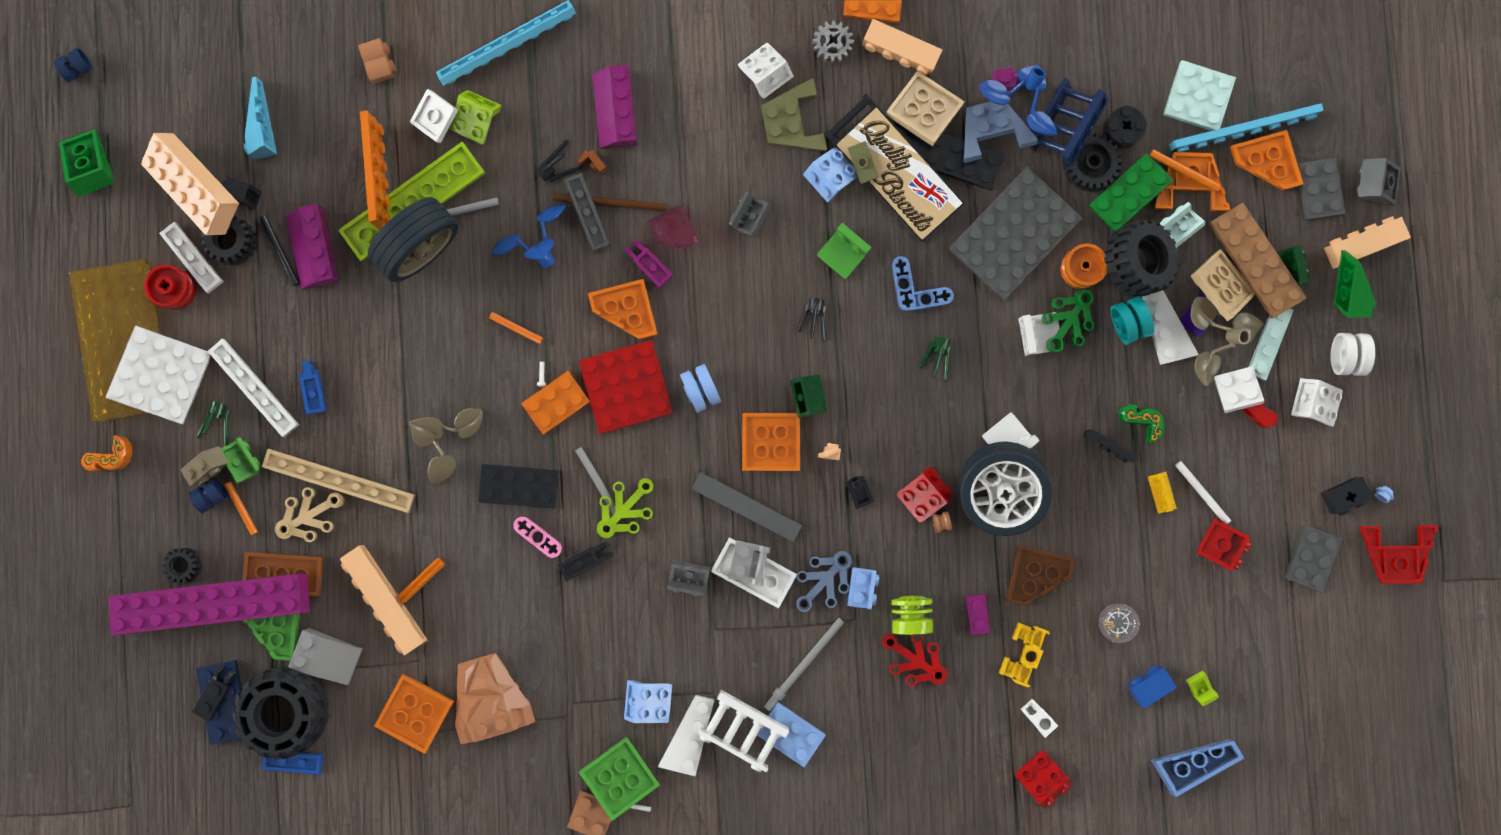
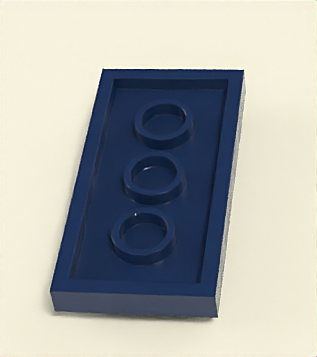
M237 660L196 669L201 694L221 664L225 666V670L219 680L224 681L231 670L236 672L230 688L210 721H206L210 745L242 739L241 736H237L235 731L237 726L233 720V711L236 707L234 702L242 690Z

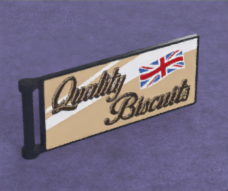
M865 94L862 97L863 99L834 127L825 131L824 134L853 166L848 148L866 141L879 178L868 181V183L919 240L924 242L962 208L965 203L873 100ZM869 105L872 109L837 140L835 135Z

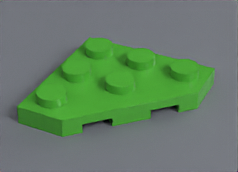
M300 614L242 620L253 630L252 633L260 643L264 644L270 651L269 654L273 659L291 660L298 641Z

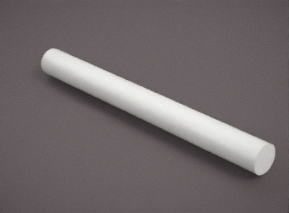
M1182 461L1178 462L1175 465L1176 468L1224 524H1228L1231 519Z

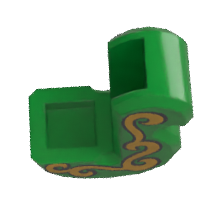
M1132 404L1123 406L1119 410L1118 417L1121 422L1148 425L1146 444L1157 442L1162 438L1165 424L1164 418L1159 411L1153 408H1146L1137 412L1138 406Z

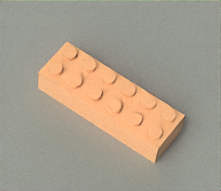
M153 133L141 165L205 235H225L239 203L174 133Z

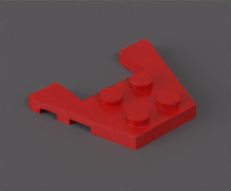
M1417 525L1418 545L1381 546L1380 526H1360L1361 534L1380 584H1413L1423 582L1429 561L1427 559L1430 548L1433 547L1434 541L1432 540L1434 533L1438 530V525Z

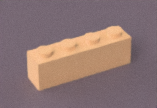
M875 19L872 20L862 44L868 51L879 52L884 58L897 60L902 66L915 68L923 75L932 74L942 52V49Z
M1392 216L1382 220L1383 224L1377 226L1375 223L1365 227V232L1359 233L1357 230L1347 234L1348 238L1342 240L1340 237L1330 241V246L1325 247L1324 250L1332 269L1339 267L1341 250H1346L1353 257L1359 259L1411 238L1403 218L1394 219Z

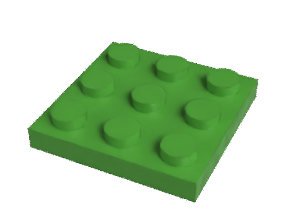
M627 737L578 771L611 821L660 785Z

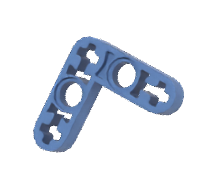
M899 256L893 260L892 273L898 306L902 311L909 312L944 306L953 300V291L947 287L914 292L908 259ZM898 261H901L903 264L905 263L906 266L903 267V274L907 272L908 275L897 277V274H900V268L895 266L898 264ZM906 279L909 282V287L907 289L900 288L898 285L899 280ZM911 291V294H907L908 301H912L909 308L902 304L905 300V295L900 296V293ZM943 291H945V294H949L946 301L940 298L936 300L937 303H934V292H936V296L942 295ZM924 294L931 297V302L928 305L921 302V296Z

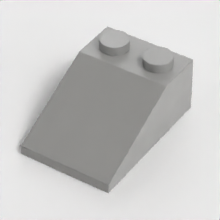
M308 628L302 630L288 667L308 675L349 685L363 648Z

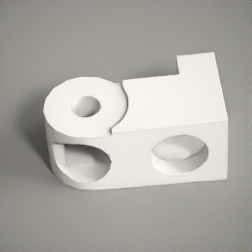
M1033 699L1021 708V711L1043 737L1046 738L1058 727L1053 719Z

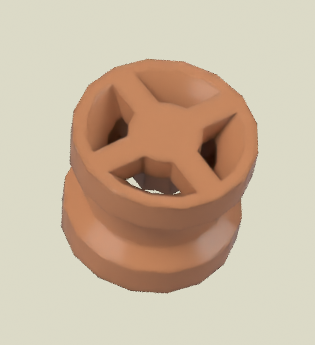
M948 511L943 512L941 515L932 514L936 533L944 529L952 530Z

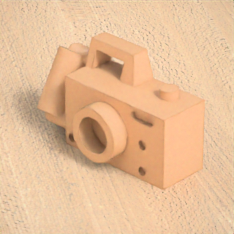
M827 443V447H824V452L818 453V458L838 461L841 449L837 444Z

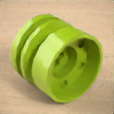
M902 596L891 599L892 605L900 606V608L892 609V613L901 614V618L892 620V633L909 635L933 633V619L924 617V614L933 612L932 608L924 607V605L932 604L931 598Z

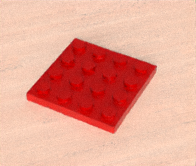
M653 340L579 360L599 434L673 414Z

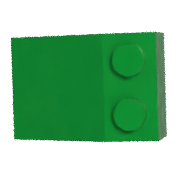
M95 129L59 142L65 182L77 197L114 184L112 169Z
M1341 250L1333 304L1348 318L1372 317L1376 302L1362 264L1349 252Z

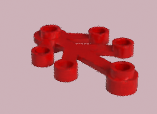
M893 634L883 636L882 645L886 649H894L911 661L902 664L892 663L889 667L892 675H899L903 671L922 668L928 673L916 676L908 674L905 678L908 686H915L917 683L931 681L933 684L940 685L947 680V670L940 666L938 644L930 642L927 645V651L931 655V666L925 662L922 634H920V639L917 641L913 638L915 634L911 635L916 655L899 644ZM888 639H893L894 641L891 646L887 645ZM936 645V650L930 651V646ZM898 666V672H892V667ZM941 672V677L935 678V673ZM909 677L915 678L912 684L908 683Z

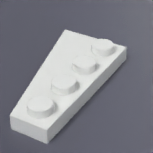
M1164 291L1142 296L1153 319L1154 335L1152 337L1160 365L1199 355Z

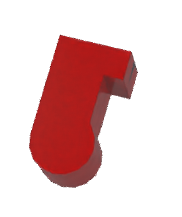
M1263 404L1242 409L1262 428L1272 427L1277 422L1276 413L1268 410Z

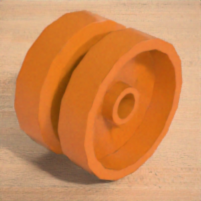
M1088 243L1078 245L1062 259L1060 266L1061 276L1072 288H1090L1101 281L1107 274V264L1104 263L1106 255L1096 245Z

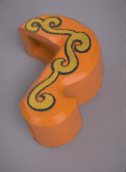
M114 435L113 454L86 453L81 459V464L88 471H102L103 468L107 470L124 469L131 461L133 454L132 445L126 437Z

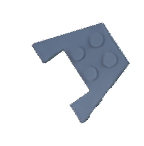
M990 101L966 108L964 163L981 159L982 154L978 141L1015 133L1021 149L1037 145L1038 140L1009 104L998 105Z

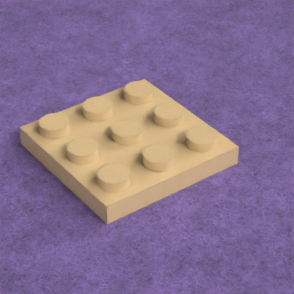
M917 71L885 115L933 146L959 112L964 101Z
M1221 249L1216 251L1191 275L1194 283L1200 287L1207 299L1213 303L1226 321L1232 319L1255 295L1245 278Z

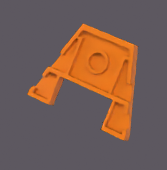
M1174 152L1171 159L1221 184L1213 153ZM1169 166L1166 173L1173 179V182L1157 196L1154 204V210L1173 209V190L1210 191V211L1228 212L1230 210L1229 203H1227L1224 187L1221 186L1218 191H1215Z

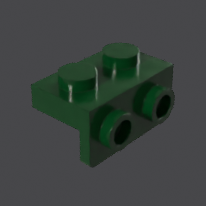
M1301 245L1277 251V254L1297 284L1301 286L1309 283L1310 273L1305 265L1306 255Z

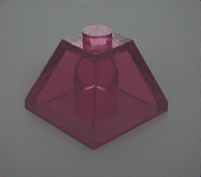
M682 205L647 221L657 242L660 244L684 249L699 242L693 225Z

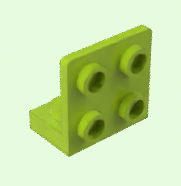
M466 90L458 95L455 106L458 112L449 129L477 143L484 144L492 117L500 112L502 105Z

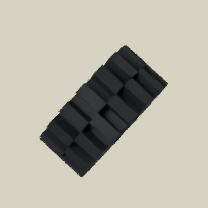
M190 548L173 549L162 560L165 561L164 564H161V567L165 568L162 573L167 574L165 578L171 579L170 582L185 583L194 580V577L200 574L198 571L202 568L199 567V564H202L201 560L198 561L200 556L198 554L195 555V551L190 550ZM179 558H183L188 562V569L184 573L178 572L175 568V563Z

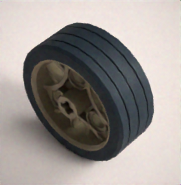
M421 199L400 211L382 227L371 241L367 256L390 282L404 281L427 267L449 246L457 234L458 222L437 199Z

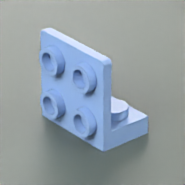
M627 680L624 719L633 723H668L672 684L641 683L635 680Z

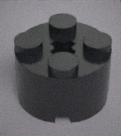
M1126 105L1116 109L1105 120L1103 135L1108 136V140L1112 139L1114 141L1112 144H1117L1120 149H1127L1143 137L1147 121L1139 110Z

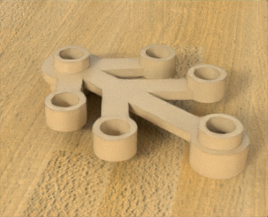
M304 488L302 491L304 498L300 512L294 520H292L294 509L299 504L298 499L295 497L286 499V512L284 519L275 526L276 535L282 539L290 538L293 535L304 538L307 542H314L317 539L315 531H304L296 527L305 524L320 528L323 532H331L334 529V524L331 521H321L313 519V517L331 507L339 508L343 506L345 502L344 496L341 493H331L327 501L309 510L312 498L315 496V490L313 488ZM307 490L311 491L310 497L306 496ZM333 497L338 499L336 504L332 502ZM291 499L295 502L294 506L289 505ZM326 523L330 525L329 530H326L324 527ZM283 526L287 527V531L285 533L282 532ZM309 533L313 534L312 540L308 538Z

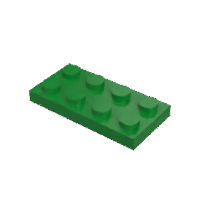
M1146 153L1099 195L1089 207L1114 232L1129 222L1169 186L1173 179Z

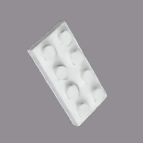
M729 537L711 572L779 608L797 574L766 558L762 586L728 578L736 541ZM755 551L752 558L749 577H754L756 572L759 553Z

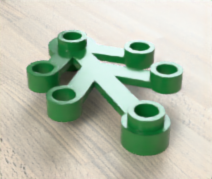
M1079 290L1074 297H1057L1052 300L1051 304L1054 309L1063 308L1064 305H1075L1071 311L1054 314L1048 312L1042 315V322L1046 325L1052 324L1054 321L1065 320L1056 335L1047 340L1046 347L1048 351L1055 353L1063 349L1064 343L1062 339L1071 325L1073 330L1072 345L1079 347L1084 344L1085 340L1082 336L1081 328L1086 332L1094 329V322L1091 319L1089 308L1094 298L1089 290ZM1081 296L1085 298V302H1082ZM1057 300L1060 301V306H1057ZM1082 310L1084 321L1081 323L1080 328L1078 314ZM1047 315L1050 316V322L1046 320ZM1087 322H1088L1089 325H1090V328H1089V329L1086 327V323H1087ZM1076 338H1079V344L1076 343ZM1051 342L1055 343V348L1051 347Z

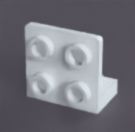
M768 43L761 46L738 64V67L754 82L759 95L763 99L794 77L787 61Z
M1043 314L1035 316L1024 315L1018 319L1025 356L1050 352L1046 347V342L1049 338L1054 337L1060 329L1058 321L1046 325L1041 319ZM1047 315L1046 320L1050 322V316ZM1051 342L1052 348H1055L1054 342Z
M1300 378L1291 415L1313 419L1328 426H1334L1343 390L1321 380Z
M1013 413L1006 415L982 435L987 444L1008 441L1032 448L1039 442L1035 435L1028 433Z

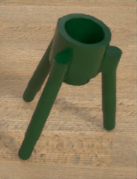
M936 337L935 342L931 341L930 347L922 359L919 368L924 366L934 349V353L938 355L932 376L936 377L941 357L945 355L944 380L947 381L951 351L949 345L951 341L943 337Z
M211 401L197 438H200L202 433H207L213 418L221 419L224 416V447L228 445V417L230 411L226 410L227 405Z

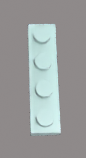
M1288 309L1273 319L1268 316L1249 367L1253 366L1257 379L1267 380L1294 310Z

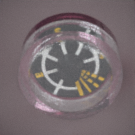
M1112 603L1105 606L1098 615V629L1110 641L1116 643L1128 642L1139 631V617L1130 606Z

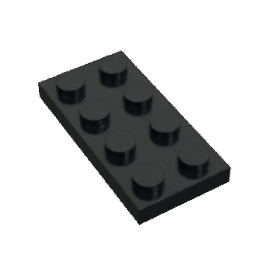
M482 464L478 502L556 509L559 470Z

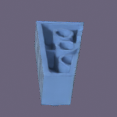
M1227 739L1155 758L1151 761L1170 794L1177 797L1241 761L1244 757L1233 740Z

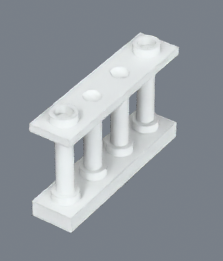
M721 690L717 696V699L720 700V706L707 729L705 730L700 727L698 730V734L701 735L700 739L707 743L713 742L752 764L751 768L758 772L762 770L767 772L768 765L764 762L777 738L781 736L786 738L789 728ZM732 707L737 710V715L722 740L713 735L726 709ZM748 716L754 720V725L742 747L738 749L731 745L730 742L743 719H746ZM765 726L771 729V735L756 759L747 754L759 730Z

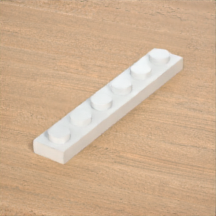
M221 339L208 350L209 354L282 437H286L299 425L225 339Z

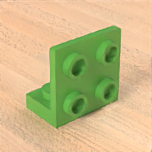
M841 223L835 234L818 252L817 257L843 279H846L869 253L871 246Z

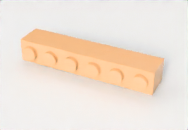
M365 545L356 547L340 558L342 562L341 567L346 573L351 575L353 585L361 590L363 600L367 605H371L375 618L383 623L385 633L393 638L395 648L399 653H403V655L409 654L428 641L405 605L398 599L397 593Z

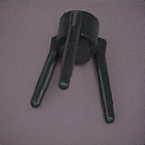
M568 139L536 169L545 182L547 180L553 182L557 178L582 168L577 166L554 175L556 170L553 166L566 154L562 153L553 161L552 159L569 142Z
M809 298V304L806 303L797 331H801L809 312L810 315H813L810 329V338L812 339L815 332L816 318L821 315L823 340L826 341V306H824V300Z

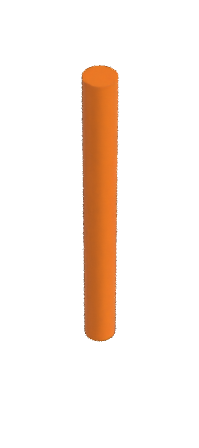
M1154 149L1149 155L1215 191H1218L1221 187V184Z

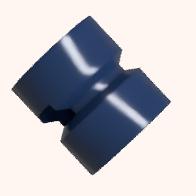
M78 47L68 52V57L63 55L53 61L59 74L69 83L77 79L79 73L84 75L93 70L90 60Z
M215 478L206 482L203 487H198L189 492L192 504L200 513H204L213 508L214 504L218 505L228 499L223 485Z

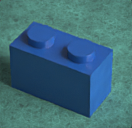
M1159 665L1150 667L1146 670L1147 673L1145 675L1133 678L1130 681L1131 684L1127 686L1138 705L1142 708H1147L1177 688L1164 667Z

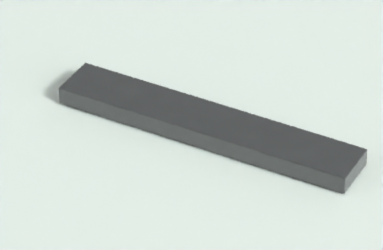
M702 472L699 473L691 488L794 542L802 527L801 524Z

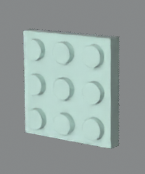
M1182 60L1179 63L1163 115L1210 131L1220 129L1236 77Z

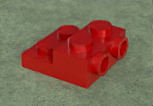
M1214 519L1196 553L1214 562V564L1233 572L1234 569L1239 570L1243 562L1240 559L1243 552L1248 553L1253 543L1249 542L1250 536Z

